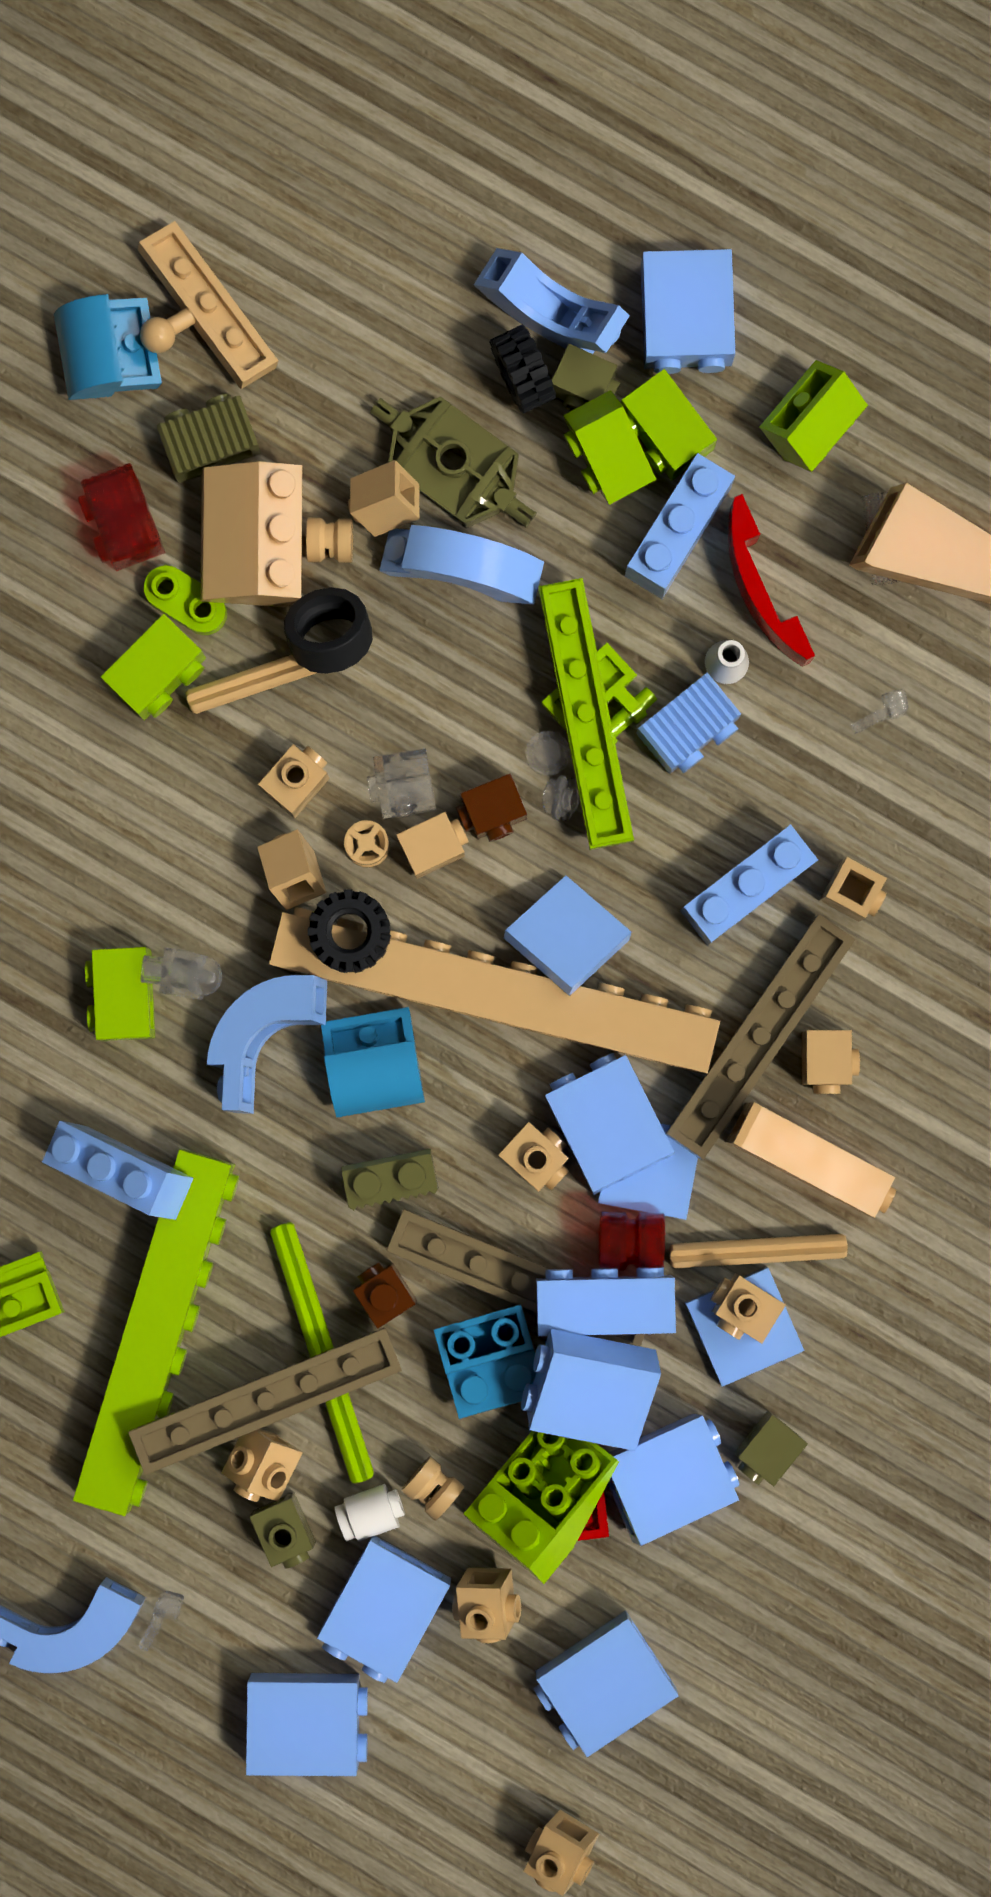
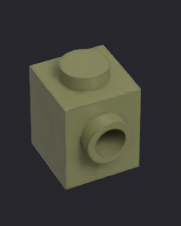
M568 344L552 379L556 398L564 401L562 405L567 410L572 411L610 390L616 396L621 382L615 380L617 365L572 344Z
M767 1410L734 1453L742 1461L738 1466L742 1473L757 1485H760L765 1479L774 1487L808 1443Z
M295 1492L280 1498L279 1502L273 1501L252 1511L249 1516L271 1567L283 1563L284 1568L287 1569L310 1558L308 1551L314 1548L316 1540Z

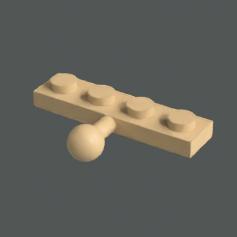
M176 221L139 242V253L182 309L168 319L153 317L142 325L140 340L148 351L153 353L168 351L175 342V335L193 325L240 389H243L277 367L278 359Z

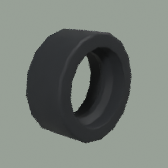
M329 587L314 590L297 600L289 608L284 619V633L291 654L298 665L311 672L328 674L343 671L357 664L368 653L373 641L372 627L365 605L357 595L346 589ZM339 618L353 623L352 627L343 636L333 641L318 643L304 639L305 634L314 625L324 620Z

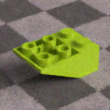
M531 1431L464 1512V1515L479 1531L545 1584L574 1548L619 1461L597 1443Z

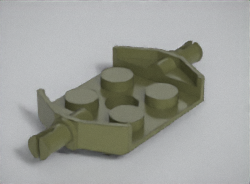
M442 397L435 398L411 411L406 412L403 410L401 413L382 398L376 402L377 406H373L370 414L387 424L393 432L388 462L396 460L419 483V491L460 520L464 528L467 529L500 512L503 514L506 512L525 528L529 526L530 520L534 519L537 512L516 498L517 493L514 492L519 460L517 452ZM451 448L461 450L466 456L465 464L457 470L445 468L440 458L446 450Z

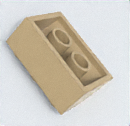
M258 461L204 467L202 469L200 601L288 607L301 599L302 465Z

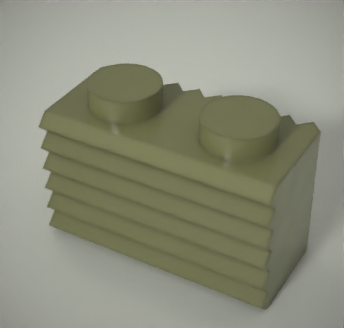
M230 394L215 396L205 403L207 408H201L191 413L188 409L171 412L164 417L165 423L157 425L178 483L201 476L204 467L230 465L261 454L241 396L231 398Z
M431 1149L341 1167L348 1207L353 1211L358 1206L363 1209L367 1204L373 1207L375 1203L382 1205L384 1201L390 1204L393 1199L399 1202L402 1197L408 1200L411 1195L417 1198L420 1193L424 1196L428 1192L435 1194L439 1188Z

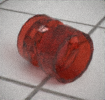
M600 1212L599 1268H618V1271H624L628 1264H633L635 1268L664 1267V1213L639 1212L635 1219H629L626 1212Z

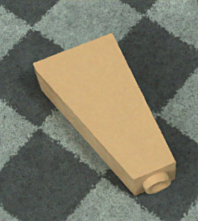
M908 483L891 487L849 566L859 571L991 604V535Z
M755 1102L745 1103L726 1140V1143L869 1217L875 1218L878 1211L885 1213L896 1193V1189L891 1187L895 1179L894 1176Z

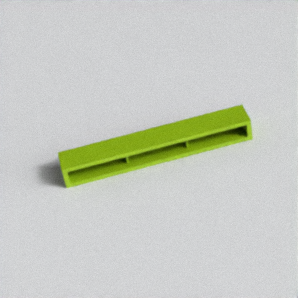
M180 1149L174 1169L194 1179L177 1219L158 1218L73 1498L75 1502L124 1517L131 1511L132 1505L140 1507L148 1481L141 1479L143 1469L128 1431L169 1414L174 1393L167 1391L172 1374L179 1376L182 1371L187 1354V1349L180 1348L185 1330L189 1332L194 1330L200 1311V1306L193 1304L198 1287L204 1289L207 1287L213 1268V1262L206 1261L212 1243L219 1245L225 1229L226 1219L220 1218L224 1200L232 1202L238 1186L239 1176L233 1174L235 1167L233 1163L186 1149Z

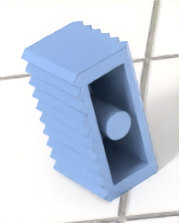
M707 672L642 724L636 734L669 774L677 768L684 774L704 757L699 751L712 740L719 746L738 730L734 722L739 719L741 713Z

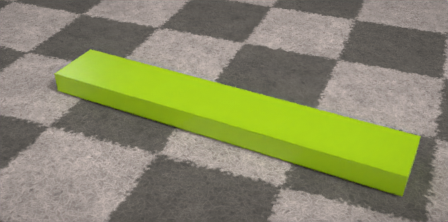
M583 578L539 586L538 590L589 850L634 842Z

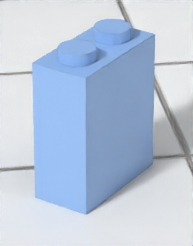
M732 249L643 252L641 261L644 369L654 368L655 373L665 369L668 374L680 372L681 368L698 367L699 372L717 373L724 371L725 366H732L735 357Z
M614 1053L606 1055L590 1064L592 1072L576 1079L574 1073H571L550 1084L552 1092L545 1095L593 1195L673 1156L675 1153L626 1055L616 1059Z
M550 1328L546 1344H539L536 1349L533 1370L536 1372L533 1384L527 1383L525 1385L522 1395L521 1409L527 1411L529 1430L636 1451L661 1376L656 1350Z
M691 1414L641 1437L636 1451L617 1448L608 1452L619 1461L608 1482V1487L633 1543L640 1546L645 1545L739 1501L734 1489L739 1487L738 1477L730 1462L723 1463L716 1447L721 1444V1439L714 1423L710 1419L705 1421L703 1415Z
M373 1536L366 1544L325 1619L317 1639L324 1642L322 1648L332 1656L341 1660H346L349 1656L364 1664L362 1671L373 1679L385 1683L389 1678L398 1683L451 1584V1578L379 1537Z
M624 1611L536 1670V1680L539 1683L534 1687L536 1695L547 1711L553 1708L556 1709L564 1721L559 1726V1729L565 1740L573 1750L580 1746L586 1757H589L679 1696L676 1686L627 1611Z
M251 1673L247 1682L246 1775L357 1776L359 1762H367L368 1748L367 1734H359V1716H367L368 1687H360V1674Z

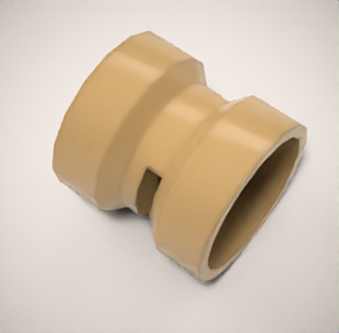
M308 517L306 530L307 561L322 562L326 557L335 558L339 563H352L353 519L338 518L335 522L326 523L322 518Z
M430 1456L410 1477L401 1491L411 1500L418 1499L424 1505L425 1513L436 1521L464 1489V1485L455 1477H447L442 1473L441 1465ZM439 1484L440 1486L434 1491V1493L432 1495H429L434 1490V1488Z

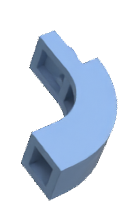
M496 248L474 283L477 289L512 318L565 349L568 344H572L592 354L595 351L607 353L610 346L618 340L621 329L630 316L619 305L587 299L569 291L544 274L522 252Z
M411 525L410 530L394 529L389 531L379 571L389 576L431 579L460 585L481 592L500 602L534 604L544 561L516 548L486 538L442 528Z
M315 975L276 977L252 987L236 999L226 1010L213 1033L207 1056V1065L224 1069L223 1076H220L217 1084V1095L222 1103V1110L233 1113L254 1114L256 1062L262 1046L274 1033L293 1025H326L327 980Z
M106 1577L99 1585L86 1613L78 1620L58 1627L39 1625L0 1605V1646L9 1647L10 1644L16 1646L17 1648L9 1664L31 1672L61 1673L82 1668L100 1659L122 1639L137 1617L146 1597Z

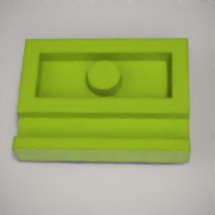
M42 1251L0 1267V1337L65 1312L51 1274L44 1262Z

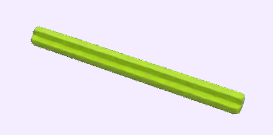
M292 1222L275 1226L271 1229L270 1233L310 1357L334 1348L295 1226ZM349 1393L325 1402L350 1481L352 1483H360L371 1479L374 1475V1470Z

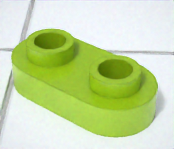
M168 565L159 566L147 575L144 582V593L149 603L158 611L199 635L214 634L224 626L227 619L225 603L200 601L201 583ZM169 580L173 582L174 587L169 594L158 592V586L162 581ZM202 603L211 606L210 614L204 618L196 616V608Z

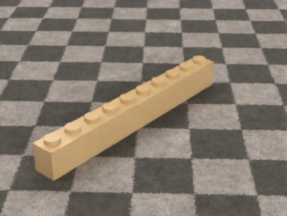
M295 907L293 915L282 912L269 963L272 967L303 975H315L327 981L701 1074H708L720 1025L719 1020L710 1018L712 1010L686 1004L684 1012L667 1008L668 999L649 994H642L641 1001L623 997L624 988L599 983L597 990L580 986L569 996L550 978L536 975L538 968L535 966L512 961L509 969L493 965L494 956L471 950L468 951L467 958L449 954L450 945L425 939L423 947L406 943L408 935L390 930L391 939L386 949L387 952L383 958L381 957L376 962V965L364 969L363 972L342 973L326 966L310 946L308 936L309 918L314 911ZM338 918L337 925L332 927L334 942L344 949L359 947L367 937V933L363 932L364 924Z

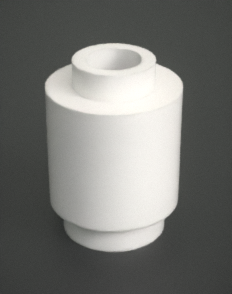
M386 1484L346 1497L343 1504L335 1506L336 1517L346 1541L356 1538L360 1542L400 1527L398 1518L405 1515L398 1491L395 1489L389 1492Z

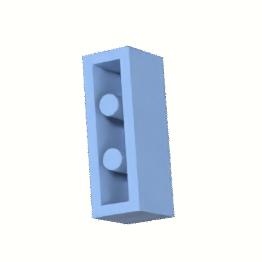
M697 453L627 565L625 577L663 599L730 491L735 475Z
M789 825L686 904L680 911L708 946L812 866L818 859L792 825Z
M59 1121L42 1163L149 1216L173 1220L177 1219L194 1179L88 1126Z
M664 1267L636 1268L637 1276H618V1268L591 1269V1277H573V1269L545 1270L546 1278H536L538 1336H548L550 1328L581 1335L676 1333L675 1278L672 1275H664Z

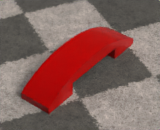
M741 494L734 497L728 520L729 555L737 586L750 614L767 638L788 658L803 667L811 663L815 654L798 616L780 622L747 549V547L757 543L760 532L745 498Z

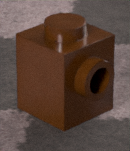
M511 773L460 793L463 805L456 807L457 813L465 832L474 829L477 839L487 836L489 842L499 840L514 833L512 825L527 820V812Z
M378 1262L357 1276L361 1284L355 1287L353 1292L377 1329L417 1303V1299L394 1263L383 1268L381 1263Z

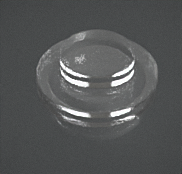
M540 732L534 735L527 744V763L534 772L540 775H556L569 762V745L565 738L556 732Z

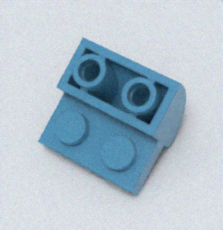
M108 294L96 295L71 301L55 311L54 320L68 400L111 397L114 392L159 388L162 381L157 353L148 351L140 340L141 327L151 318L147 298L109 300Z
M409 1007L326 1021V1025H321L325 1050V1066L336 1117L425 1102Z
M521 1305L434 1329L459 1419L522 1401L525 1385L527 1383L533 1384L536 1372L533 1370L535 1351Z

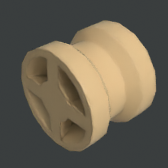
M362 820L354 823L344 837V847L347 855L356 865L372 868L380 865L386 859L390 850V842L386 831L380 824L373 821Z

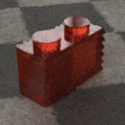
M131 463L81 481L85 494L79 496L78 501L86 521L95 520L100 535L94 537L93 541L102 563L110 561L114 569L119 571L166 553L137 474Z

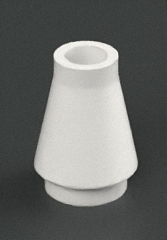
M723 640L709 648L705 657V667L708 674L715 681L722 684H732L742 679L749 667V657L739 642ZM730 651L732 656L737 657V661L727 662L723 658V652Z

